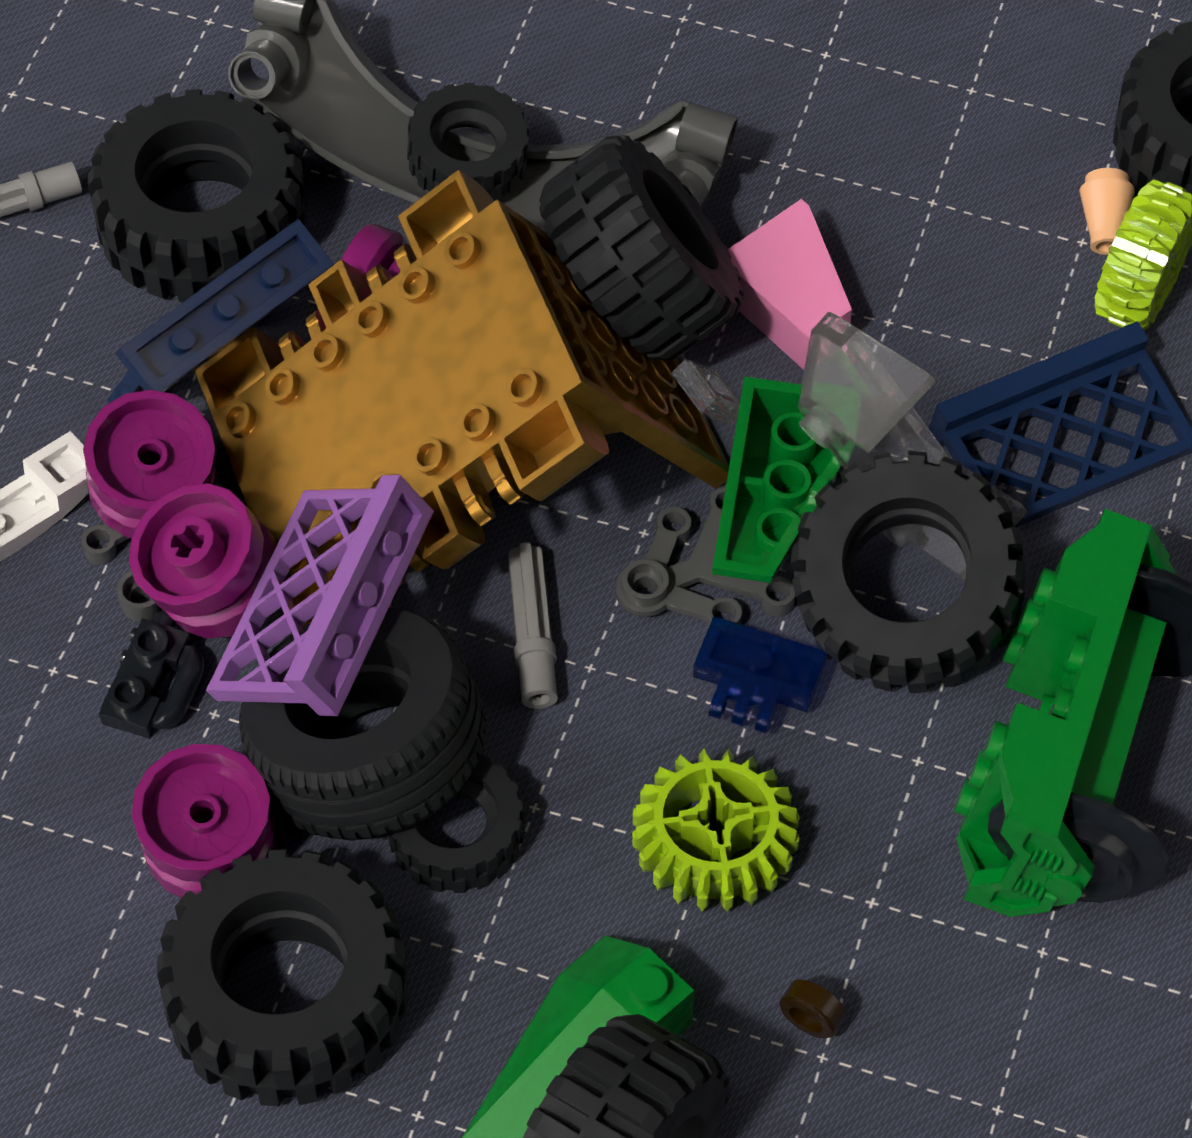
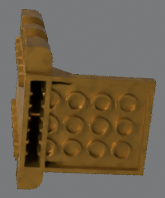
M457 170L398 215L410 242V245L405 243L394 251V258L400 270L398 275L393 278L390 272L381 264H377L364 275L361 271L341 259L308 284L319 311H315L306 318V326L308 327L311 341L305 344L302 338L294 333V331H289L279 339L278 343L270 336L252 327L195 371L248 509L278 541L304 490L376 488L382 475H401L434 511L409 563V566L416 572H420L431 563L442 569H449L485 542V535L481 526L495 518V509L488 495L489 491L496 487L499 495L510 505L520 500L525 494L538 501H543L609 453L608 443L604 436L606 434L625 433L715 489L725 483L728 477L729 465L704 413L701 412V407L694 399L696 398L695 395L690 394L684 384L688 386L690 384L676 379L678 377L688 381L678 359L654 360L648 358L645 352L640 353L634 349L625 337L621 338L611 328L610 322L604 316H600L591 305L592 302L584 291H580L571 278L573 275L555 251L557 248L554 242L549 239L547 233L498 199L494 201L478 182L460 170ZM318 510L309 531L333 514L332 510ZM362 516L350 524L353 531L356 530ZM341 531L316 549L318 556L343 539ZM306 557L290 568L284 581L309 564ZM338 566L326 574L329 581L332 580ZM317 582L292 599L294 607L319 589ZM314 616L302 624V627L311 623Z

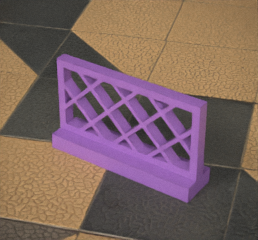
M382 475L376 488L303 491L206 689L216 701L307 703L319 716L339 715L434 512L401 475ZM318 510H332L333 514L309 531ZM362 516L356 530L353 531L350 524ZM341 531L343 539L318 556L316 549ZM306 557L309 564L284 581L290 568ZM338 566L332 580L329 581L326 574ZM317 582L319 589L294 607L292 599ZM282 607L284 615L260 632L265 619ZM314 616L308 630L304 632L302 624ZM292 632L294 641L270 658L267 650ZM257 658L259 666L239 681H235L240 670ZM289 668L283 680L284 682H279L277 676Z

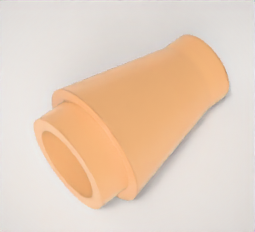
M1100 168L1089 172L1085 176V183L1079 189L1090 234V248L1097 254L1108 255V249L1112 246L1116 231L1120 228L1125 213L1130 209L1135 194V188L1129 182V175L1123 170L1116 168Z

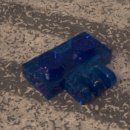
M713 617L695 660L693 677L718 685L709 707L708 716L721 719L730 700L736 702L731 719L732 724L744 727L751 708L759 709V712L755 719L754 730L767 734L779 704L808 713L826 666L827 654L815 647Z

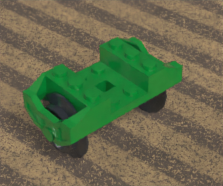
M1104 509L1096 527L1065 550L1055 571L1048 568L1043 569L1033 598L1028 599L1018 628L1014 627L1002 658L1003 662L1012 665L1005 687L1041 700L1038 709H1034L1017 702L1006 724L998 721L994 722L984 751H979L970 777L965 778L953 810L954 813L963 816L956 837L968 882L963 900L1008 917L1050 912L1053 906L1075 904L1076 901L1103 903L1118 900L1128 894L1147 891L1164 878L1168 855L1158 836L1137 818L1113 806L1150 677H1185L1192 675V584L1177 575L1169 562L1170 555L1152 525Z

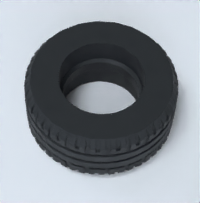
M391 607L388 608L338 716H319L307 703L242 702L239 714V731L243 748L253 766L256 767L258 773L264 778L270 800L278 813L292 825L314 835L350 841L381 838L406 830L432 816L448 803L468 780L483 750L487 725L485 723L486 717L483 703L462 653L451 635L426 617ZM311 623L303 626L304 632L308 630ZM292 634L272 649L269 653L270 658L294 641ZM289 668L277 676L279 682H284L283 680ZM398 706L387 719L363 733L346 738L328 739L339 726L360 713L380 707Z

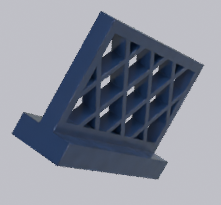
M297 219L123 345L116 355L128 369V372L107 399L110 403L124 394L145 390L166 391L309 286L308 284L332 267L334 263L302 222Z
M1138 321L938 403L928 428L938 448L946 446L953 460L961 463L962 473L970 477L977 472L982 477L991 478L992 494L997 481L1029 491L1025 506L1012 511V521L1015 528L1192 453V427L1147 354L1145 347L1149 339ZM1137 370L1148 388L1145 402L1113 392L1117 378ZM1108 382L1106 389L1098 387ZM1076 395H1082L1102 402L1096 422L1093 423L1064 413L1067 399ZM1153 399L1157 403L1158 407L1152 405ZM1059 403L1057 410L1049 408L1050 406ZM1108 405L1141 415L1134 436L1102 426ZM1030 415L1051 422L1052 425L1046 444L1014 434L1013 431L1017 420ZM1147 418L1170 425L1179 441L1163 447L1141 439ZM1009 424L1007 431L999 429V427ZM1058 426L1091 436L1084 457L1052 447ZM980 436L1001 443L1002 446L996 464L992 465L972 458L963 442ZM1100 439L1129 449L1126 463L1113 468L1092 461L1091 458L1097 440ZM1008 446L1041 457L1034 479L1001 468ZM1137 452L1144 454V456L1135 459ZM1047 460L1079 470L1076 484L1062 489L1041 482ZM1087 473L1094 475V477L1085 480ZM1036 494L1045 497L1034 502Z

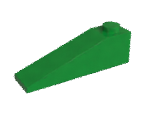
M744 376L712 566L713 575L772 583L800 536L798 526L804 512H814L817 507L815 496L826 484L830 485L852 448L860 393Z
M604 935L558 975L462 1138H523L528 1128L526 1124L535 1107L538 1108L546 1096V1089L556 1075L559 1076L566 1067L567 1059L578 1047H583L587 1043L588 1036L598 1027H606L607 1021L614 1017L639 1014L679 1036L693 1024L694 990L650 948Z

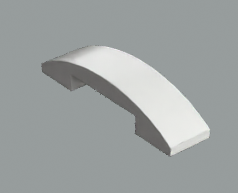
M71 431L23 460L25 474L0 489V562L46 532L89 493L83 453L84 445Z

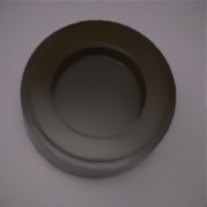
M797 979L792 981L779 1002L781 1011L789 1022L801 1031L817 1038L833 1037L846 1017L844 1006L832 993L807 980Z

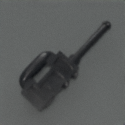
M163 609L161 612L155 613L152 621L142 618L138 628L132 629L130 634L131 644L128 650H123L121 653V666L99 712L103 725L150 739L154 728H171L183 719L199 686L205 668L202 654L196 647L192 646L190 633L175 628L177 623ZM167 671L178 672L165 702H161L160 698L156 697Z

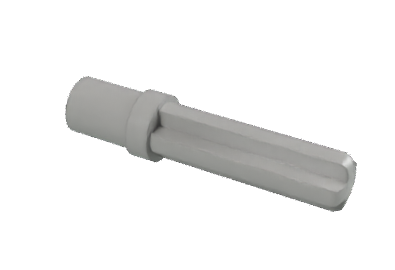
M70 161L35 173L32 171L18 175V179L0 184V217L25 209H29L30 212L44 208V204L82 193L80 180L73 162Z
M530 542L520 543L519 547L510 549L508 553L516 637L514 658L515 665L519 669L522 704L528 708L542 709L552 706L558 700L554 666L557 661L556 646L551 636L543 551L540 547L531 546Z

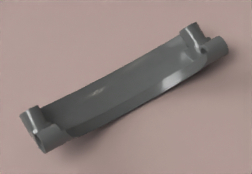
M254 0L253 19L259 21V23L247 33L244 50L232 59L228 67V79L235 92L243 98L245 97L263 107V115L268 111L274 114L285 124V131L295 139L358 178L412 203L425 196L429 191L427 189L423 190L417 184L418 180L415 176L411 175L409 160H407L408 123L410 116L413 117L414 108L418 102L406 95L388 79L367 56L347 27L334 0ZM251 58L258 59L267 66L269 80L262 79L254 73L251 67ZM681 99L648 121L610 136L626 135L630 136L631 140H637L642 143L649 153L653 152L662 161L669 172L672 171L688 194H691L700 205L699 208L702 211L709 199L711 188L718 179L722 164L725 163L729 154L738 117ZM463 127L447 131L441 140L443 152L447 156L460 161H479L489 158L496 146L493 137L481 135ZM605 137L572 144H529L528 164H526V172L523 179H519L517 187L511 193L507 192L502 195V199L499 201L546 232L544 228L546 222L540 216L539 211L541 204L539 199L544 184Z

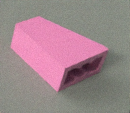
M800 199L733 245L728 251L731 255L732 264L739 272L741 278L739 283L744 289L743 302L739 312L805 372H809L824 360L829 362L836 359L845 350L850 340L852 308L809 205Z

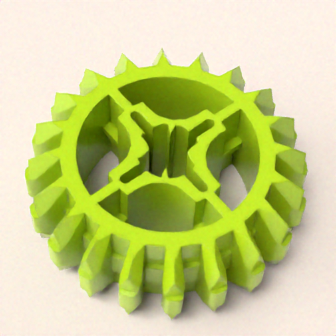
M1153 179L1140 189L1138 196L1133 198L1130 209L1125 213L1120 228L1116 231L1112 246L1108 249L1109 253L1102 267L1103 271L1097 283L1098 290L1094 297L1096 314L1107 319L1108 323L1122 328L1138 321L1142 329L1146 330L1150 327L1151 323L1155 322L1159 311L1162 310L1175 282L1178 280V275L1185 264V258L1192 245V194L1188 193L1186 189L1171 182L1163 183Z
M703 748L701 753H699L698 763L694 764L690 763L680 754L675 761V772L659 766L658 772L655 773V785L644 784V788L640 792L641 804L636 805V808H634L632 822L635 826V830L632 832V845L635 851L640 852L639 865L643 872H653V884L656 886L657 891L674 885L673 898L677 904L691 894L697 896V906L701 911L709 905V899H720V903L726 912L733 907L734 896H741L752 906L754 901L757 900V887L771 893L773 892L778 883V874L787 875L792 867L791 854H795L799 846V834L796 830L799 826V813L797 808L791 807L792 794L789 791V787H777L778 777L774 772V768L757 774L758 763L755 761L754 756H751L740 765L734 763V755L730 748L724 753L722 760H711L710 754ZM700 800L693 808L680 810L684 806ZM677 811H679V816L673 817V815ZM710 815L713 816L715 828L722 829V844L718 843L716 831L710 830ZM752 842H760L746 855L731 860L732 855L737 851L752 848Z

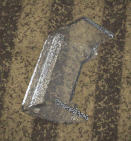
M827 312L811 329L798 403V408L804 416L799 422L803 431L820 446L828 447L844 470L856 463L862 472L875 466L873 456L890 452L892 462L908 461V451L927 452L928 462L939 465L944 456L950 458L913 408L914 404L936 382L932 375L839 316ZM962 466V473L969 477L974 474ZM991 484V493L994 497H1003L1012 511V521L1015 526L1028 511L1024 505ZM920 524L899 525L882 531L897 546L902 547L908 542L962 580L966 579L964 555L957 542L944 532Z

